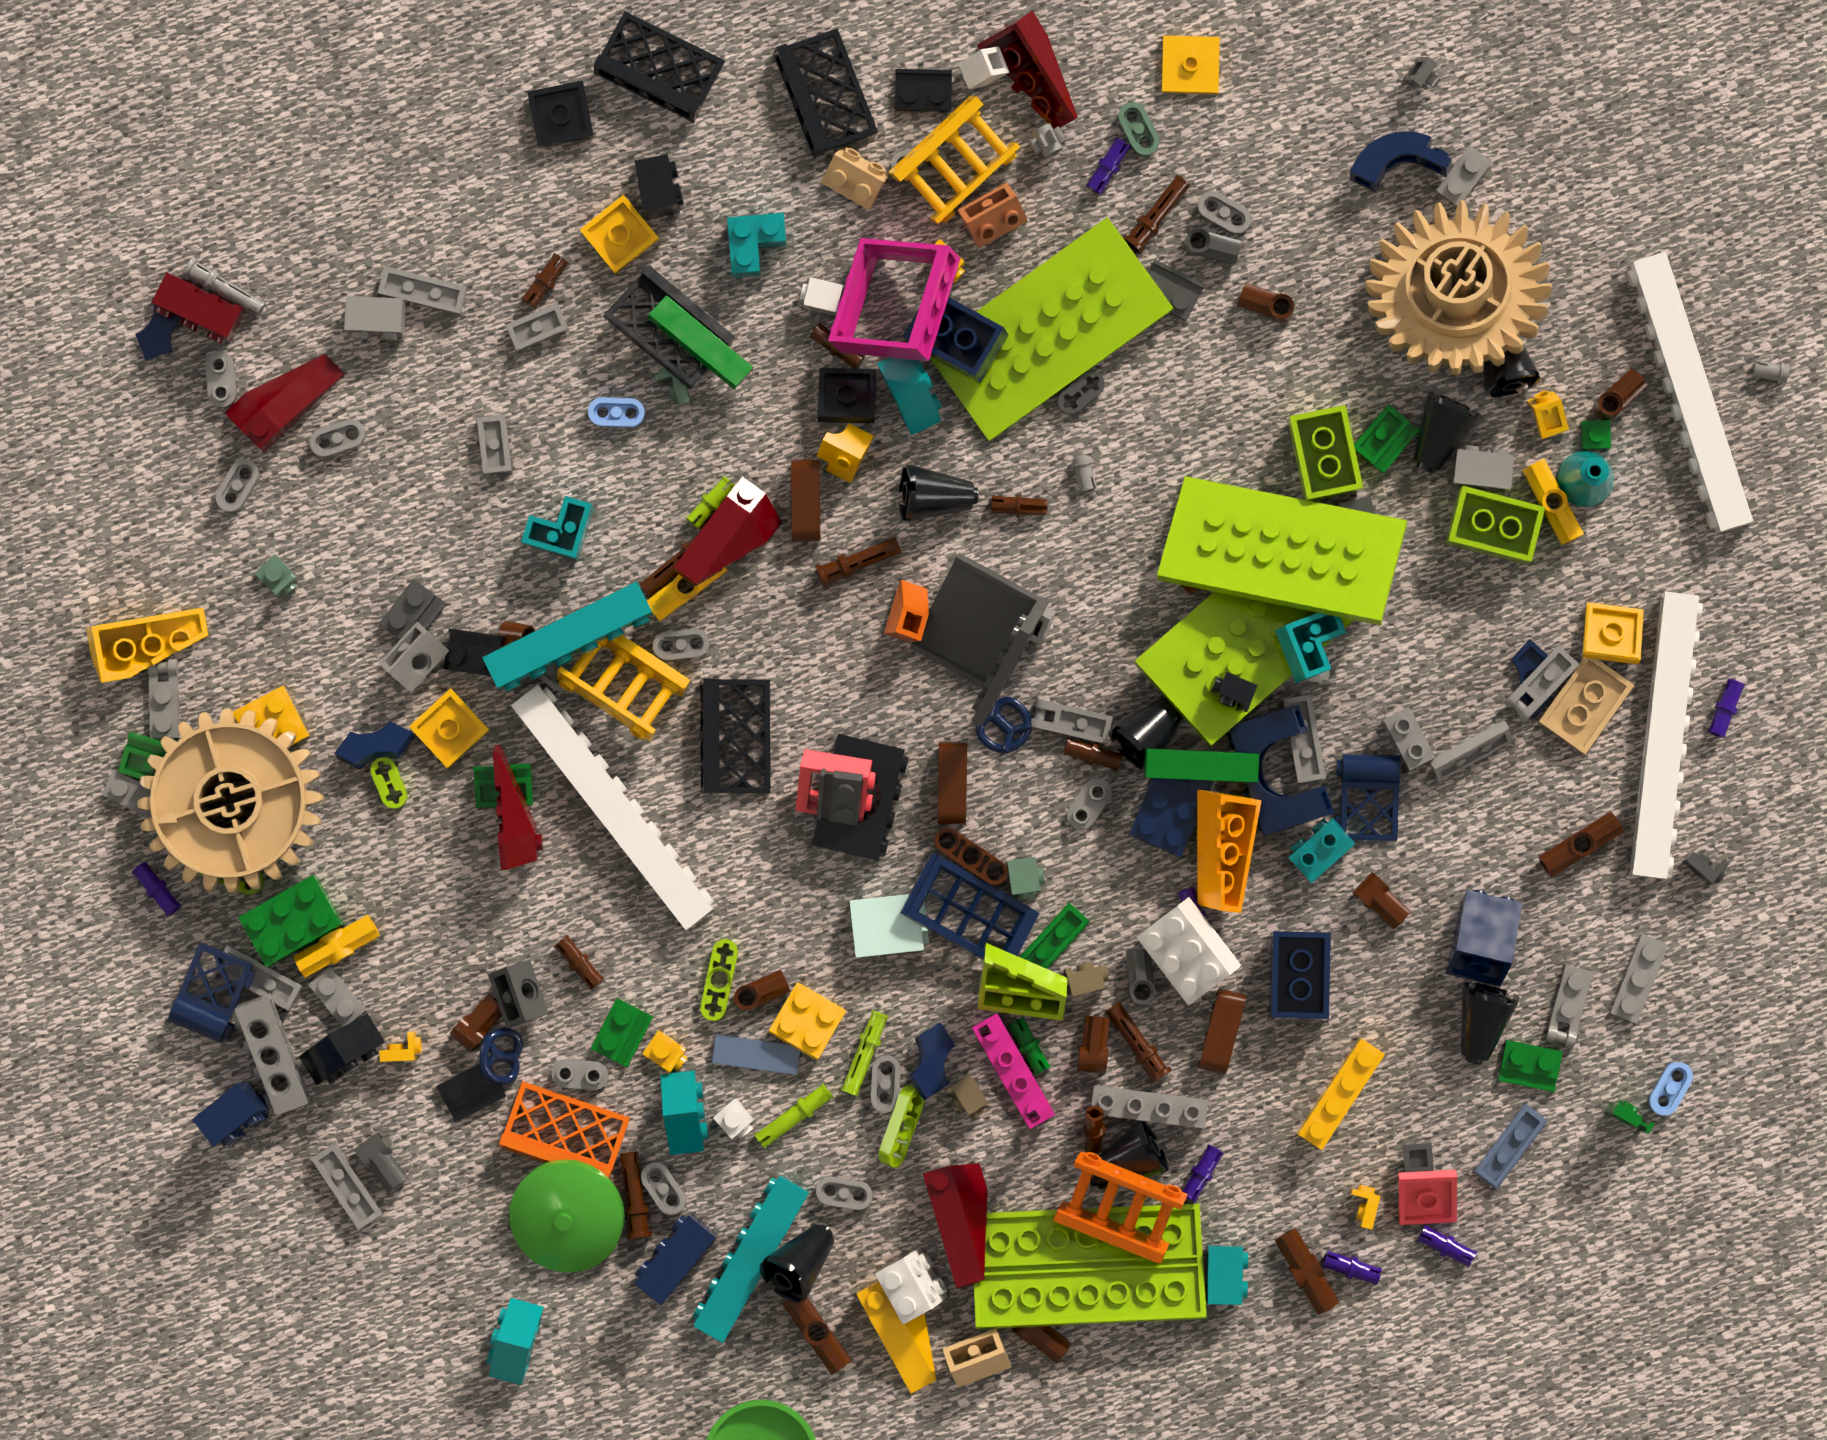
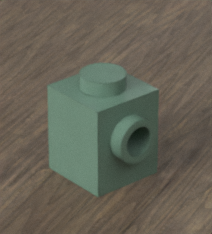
M1036 857L1007 861L1011 894L1018 895V900L1035 898V892L1041 891L1040 885H1045L1043 868H1037Z

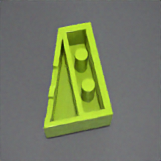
M986 943L977 1009L1063 1021L1067 997V977Z

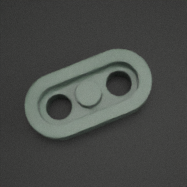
M1136 102L1124 104L1119 111L1118 122L1132 150L1141 157L1153 155L1159 146V136L1145 108ZM1134 113L1138 119L1136 122L1131 123L1127 120V115ZM1142 138H1147L1150 141V145L1144 148L1140 145L1139 141Z

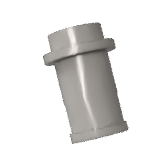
M1756 359L1752 377L1777 381L1778 385L1781 382L1787 383L1790 366H1785L1784 362L1780 365Z
M1088 455L1072 459L1073 465H1071V468L1075 469L1079 492L1096 489L1097 485L1091 467L1093 460H1090Z

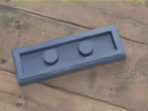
M716 1034L712 1063L797 1075L800 1051L787 1044Z
M1524 1103L1473 1172L1497 1189L1548 1120Z

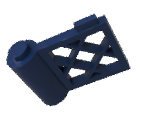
M1342 754V759L1336 760V776L1341 777L1340 816H1335V821L1345 832L1347 821L1354 814L1366 824L1359 833H1347L1352 840L1397 841L1401 773L1400 755ZM1348 788L1360 789L1367 796L1356 808L1347 801ZM1365 789L1375 790L1369 795V793ZM1381 789L1392 790V801L1383 809L1372 797ZM1371 800L1381 812L1368 823L1358 811ZM1347 805L1353 810V811L1350 812L1348 815H1347ZM1391 807H1392V818L1387 814V811H1388ZM1385 815L1391 821V834H1379L1372 825ZM1369 828H1370V829L1373 831V833H1374V834H1363V833L1366 832Z
M200 942L179 995L171 1008L168 1021L220 1043L224 1039L229 1040L235 1028V1024L231 1023L234 1009L238 1004L244 986L250 988L256 971L251 970L253 964ZM203 951L214 955L217 967L204 972L200 963ZM221 959H224L229 962L222 964ZM233 963L243 967L244 970L241 978L230 982L224 967ZM197 968L200 974L194 976ZM219 969L226 985L212 990L206 974ZM201 977L207 993L197 996L188 992L191 981ZM238 983L237 988L234 992L232 986ZM228 988L232 998L229 1008L219 1005L214 993ZM209 996L211 1001L204 999V997Z

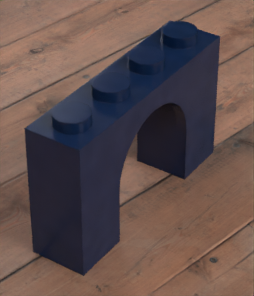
M1299 705L1290 706L1236 724L1228 734L1230 746L1233 750L1236 749V752L1259 754L1258 782H1246L1248 787L1245 791L1247 797L1262 800L1257 828L1263 832L1264 836L1334 814L1325 786L1295 796H1285L1275 792L1267 784L1263 775V760L1271 746L1279 741L1307 732Z

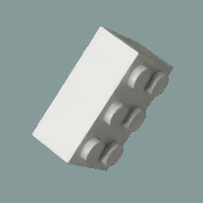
M1190 897L1137 936V939L1188 1006L1241 966Z

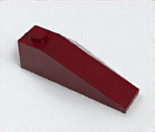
M1033 10L977 44L979 50L993 47L1000 48L1009 69L1007 75L1015 82L1011 88L1017 94L1022 90L1032 98L1031 107L1048 124L1050 123L1053 129L1061 128L1078 118L1048 35Z
M323 354L244 393L225 414L265 453L345 373L326 354Z
M742 477L672 570L694 586H697L722 571L724 567L732 562L744 558L752 550L764 546L782 524L766 493Z
M495 745L493 749L495 790L499 791V796H497L496 814L498 819H501L498 833L501 870H508L536 861L539 851H543V835L537 834V825L501 745Z
M980 1163L950 1165L923 1173L956 1288L959 1289L984 1281L988 1190Z

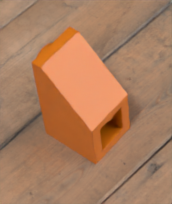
M904 580L899 581L884 634L908 643L921 641L929 616L926 588Z

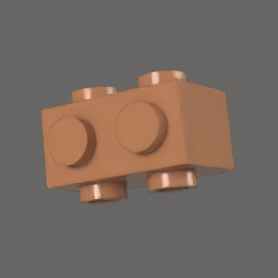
M1007 182L958 209V213L969 236L978 248L992 243L995 239L1017 229L1028 221L1016 194Z

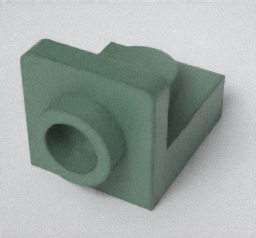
M665 368L659 369L660 374L654 375L655 382L659 384L672 380L673 384L668 385L672 401L678 400L680 407L690 405L691 400L688 388Z
M276 554L255 572L256 576L278 599L282 595L285 598L288 597L298 587L295 583L299 578Z

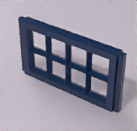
M934 853L930 854L900 911L908 919L981 960L984 959L985 953L983 947L992 930L1008 938L1003 950L1018 956L1040 914ZM940 870L957 878L947 897L932 889ZM962 881L978 890L969 909L953 901ZM928 893L944 902L935 921L919 912ZM983 894L999 902L990 921L974 913ZM950 905L965 913L956 933L940 924ZM1005 906L1021 914L1011 933L996 925ZM971 917L987 926L978 945L962 937Z

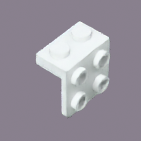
M921 1248L914 1250L904 1258L875 1273L902 1324L924 1314L947 1299L945 1283L941 1278L936 1277L932 1269L933 1263L930 1256L923 1252Z

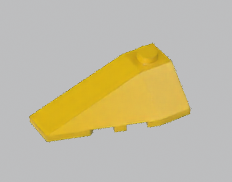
M204 608L86 627L90 655L101 683L130 678L208 636Z
M879 1280L858 1291L856 1294L910 1393L912 1394L936 1381L925 1313L902 1324Z

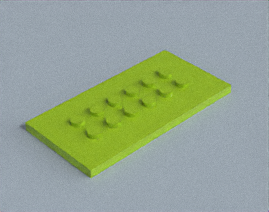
M1106 217L976 311L1003 326L1009 335L980 384L931 356L930 360L990 442L1173 311L1174 308L1113 223Z
M1185 476L1158 569L1157 580L1381 626L1407 528V520Z
M1213 592L1138 657L1134 664L1211 747L1292 676L1275 630L1316 614V612ZM1341 618L1345 629L1355 621ZM1332 640L1321 643L1323 648L1326 645H1328ZM1228 672L1258 685L1247 712H1236L1237 705L1234 708H1230L1218 703L1219 698L1211 695L1212 693L1209 692L1211 682L1215 676Z
M1183 1204L1181 1210L1173 1207L1162 1236L1163 1241L1170 1244L1161 1264L1054 1222L1057 1210L987 1213L985 1279L974 1284L976 1329L1206 1319L1207 1317L1200 1204ZM1161 1205L1142 1207L1135 1225L1137 1231L1147 1235L1151 1234ZM1111 1207L1108 1217L1110 1220L1122 1224L1125 1222L1130 1207ZM1086 1208L1085 1210L1096 1213L1099 1208Z

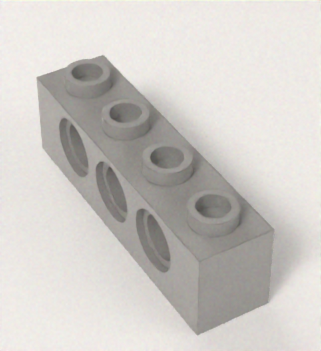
M269 993L239 1004L234 1009L233 1020L236 1028L242 1030L246 1038L243 1041V1045L248 1057L253 1056L256 1067L253 1069L258 1083H263L267 1093L264 1094V1099L268 1109H273L277 1116L308 1104L311 1100L309 1091L271 994ZM256 1022L263 1023L267 1028V1034H256L253 1030V1024ZM265 1049L274 1050L277 1053V1061H267L263 1056V1051ZM277 1075L284 1076L287 1079L288 1086L286 1088H278L274 1084V1077Z
M1093 1085L1090 1107L1098 1106L1104 1111L1103 1116L1205 1129L1208 1100Z

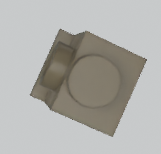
M1093 962L1076 966L1077 972L1073 973L1071 967L1065 969L1071 997L1106 988L1104 982L1109 981L1105 965L1094 967Z
M970 1074L945 1089L948 1094L954 1091L956 1097L952 1098L960 1113L966 1111L972 1120L986 1111L984 1106L988 1102Z

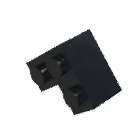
M668 154L635 160L638 186L646 219L650 220L680 214L679 206L684 205L679 183L674 184L673 181L674 178H678L675 161L670 162Z
M367 1013L330 1033L301 1054L299 1058L316 1085L326 1080L331 1084L358 1066L357 1060L362 1059L363 1062H366L379 1054L376 1049L384 1044L385 1041Z

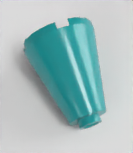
M1579 451L1571 454L1562 462L1557 473V483L1566 494L1568 502L1579 507H1592L1600 504L1609 496L1614 484V475L1610 464L1604 457L1592 451Z

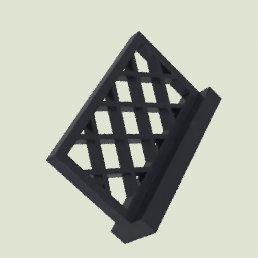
M624 11L601 55H598L594 63V74L694 123L725 60ZM629 21L637 25L640 35L625 39L622 29L626 22ZM655 35L662 37L666 47L650 51L646 38ZM643 40L646 53L631 57L627 44ZM624 46L627 55L626 59L616 61L608 57L613 48ZM681 47L688 50L690 60L675 63L671 51ZM668 53L672 65L656 69L653 56ZM693 53L700 57L694 58ZM649 58L652 71L645 73L637 71L633 62ZM708 60L716 64L712 73L701 76L696 63ZM693 65L697 77L681 81L678 69ZM674 70L678 83L669 86L661 83L659 74ZM708 80L704 87L703 81ZM699 83L702 93L698 100L687 96L684 87Z
M838 28L790 45L786 43L776 47L773 56L813 158L823 155L827 151L878 133ZM834 37L838 47L834 56L819 50L822 41ZM818 43L817 46H816V48L810 46V45H813V44ZM804 48L813 53L808 65L797 61L794 54L795 50ZM839 53L841 55L842 60L837 58ZM816 55L831 61L826 74L811 67ZM834 63L846 68L848 75L844 82L829 76ZM801 69L806 70L804 75H802ZM808 72L823 78L818 91L807 87L805 78ZM849 78L852 83V86L847 84ZM826 80L842 87L836 100L821 93ZM844 89L856 93L858 101L855 108L839 102ZM810 94L816 96L815 99H814V101L812 100V97H811ZM818 98L834 105L829 117L817 113L815 105ZM859 104H860L861 109H862L863 112H860V111L857 110L858 107H859ZM836 107L852 113L846 126L831 119ZM854 115L866 119L869 129L858 132L849 128ZM821 120L826 122L824 128L822 126ZM828 124L844 131L840 140L829 143L825 133ZM846 133L852 134L851 136L845 137Z
M648 265L641 272L640 277L605 312L603 318L687 388L691 389L709 369L705 365L701 367V362L695 357H680L679 344L673 339H658L657 326L651 321H636L635 309L650 308L651 312L667 295L727 346H732L735 336ZM640 287L649 295V302L634 303L633 293ZM618 309H630L632 321H620L613 314ZM637 327H652L653 339H642L638 335ZM659 345H674L675 357H664L659 353ZM680 363L696 364V373L691 379L681 371Z
M703 678L700 680L701 794L771 793L770 680ZM719 686H731L738 695L727 705L719 697ZM737 686L746 687L741 691ZM751 686H763L764 698L757 705L744 694ZM740 697L753 708L743 719L730 708ZM763 702L764 713L758 708ZM719 703L724 707V709L720 713ZM726 711L739 722L728 734L719 725V718ZM755 711L764 719V726L757 733L745 723ZM741 725L753 736L742 748L730 737ZM719 731L725 736L720 742ZM763 731H764V741L759 737V735H760ZM727 739L739 750L728 762L720 755L719 749ZM755 739L764 747V755L757 762L744 751ZM741 753L753 765L743 776L730 765ZM763 759H764V770L759 766V764L762 762ZM720 761L724 764V766L721 769ZM726 768L739 779L732 787H720V774ZM757 768L764 775V787H752L745 778ZM742 782L746 787L737 786Z

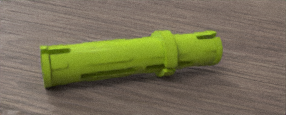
M875 1010L871 1011L865 1031L860 1033L859 1039L861 1041L843 1087H841L842 1091L855 1096L859 1095L876 1047L881 1045L880 1037L889 1016Z
M824 1083L821 1084L820 1087L804 1099L802 1097L797 1099V1104L758 1133L756 1132L754 1134L755 1137L761 1142L764 1149L767 1148L768 1145L803 1119L814 1116V1111L834 1098L832 1093L827 1090Z

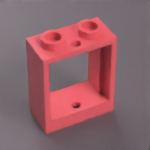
M805 749L800 765L795 811L817 814L819 791L811 790L813 772L821 773L823 768L826 769V772L832 773L835 770L863 774L859 822H863L865 811H871L873 795L868 794L869 789L873 790L876 773L871 772L872 760Z

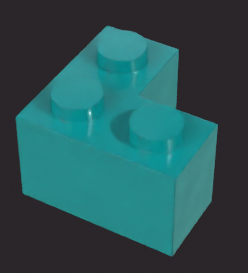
M784 213L727 217L732 277L761 276L759 248L787 246Z
M887 358L877 363L886 386L894 398L900 415L911 435L942 421L938 413L942 406L935 393L931 394L929 389L934 387L920 360Z
M565 496L557 523L529 515L521 543L527 547L579 561L595 507L591 503Z
M1316 613L1275 630L1296 684L1331 670L1321 643L1346 633L1340 617Z
M695 1070L661 1074L662 1110L670 1155L704 1151V1139H709L707 1122H701V1119H705L704 1103L699 1102V1099L704 1098L702 1081H696Z
M510 1298L508 1307L501 1308L497 1322L501 1327L500 1329L494 1328L490 1345L494 1347L490 1348L486 1364L491 1365L489 1377L522 1386L530 1363L533 1344L540 1327L543 1306Z

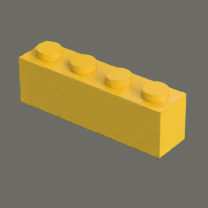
M1358 1038L1295 1134L1316 1148L1323 1150L1385 1054L1365 1040Z

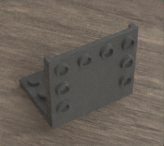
M958 553L929 609V616L921 641L912 642L910 648L983 688L972 706L976 713L971 720L982 726L1007 684L1049 601Z

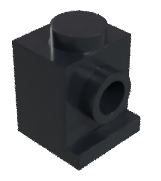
M1224 672L1213 678L1209 692L1212 693L1211 695L1219 698L1218 703L1230 708H1234L1237 705L1235 711L1243 713L1248 711L1258 685Z

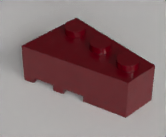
M167 272L151 302L153 306L157 307L155 312L168 319H171L172 315L182 320V326L194 332L200 328L208 332L207 338L221 345L223 341L231 342L245 314L243 307L237 304L232 305L222 300L221 297L205 292L197 286Z

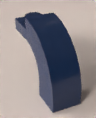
M1410 131L1395 132L1374 140L1363 149L1350 169V180L1376 192L1384 175L1391 168L1402 163H1415L1447 177L1452 168V158L1449 157L1448 153L1439 148L1430 149L1432 137Z

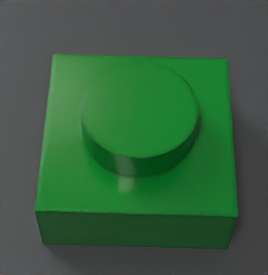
M1610 420L1581 421L1582 450L1611 449Z

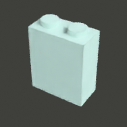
M909 894L850 901L856 958L923 951L924 944H929L928 929L900 913ZM924 901L919 912L926 916Z

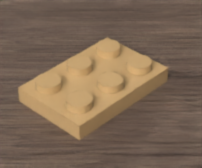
M1582 658L1579 663L1580 665L1573 671L1538 721L1539 724L1583 755H1586L1634 687V684L1598 659Z

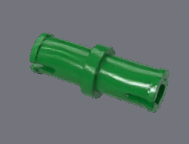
M1024 1016L1016 1019L1015 1022L1009 1023L1008 1027L1020 1045L1018 1049L1021 1054L1024 1053L1034 1074H1040L1044 1069L1050 1068L1051 1065L1039 1047L1040 1041L1038 1038H1034Z

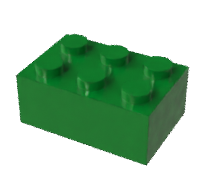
M317 875L309 876L238 917L266 967L276 965L318 941L328 933L345 925Z

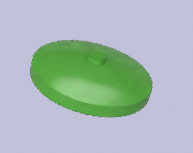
M576 1160L550 1161L530 1171L515 1190L509 1209L511 1231L521 1250L537 1264L558 1272H580L604 1261L616 1247L624 1227L623 1202L615 1185L597 1168Z
M756 1399L740 1403L727 1410L715 1422L708 1434L707 1440H816L808 1422L793 1408L778 1401Z

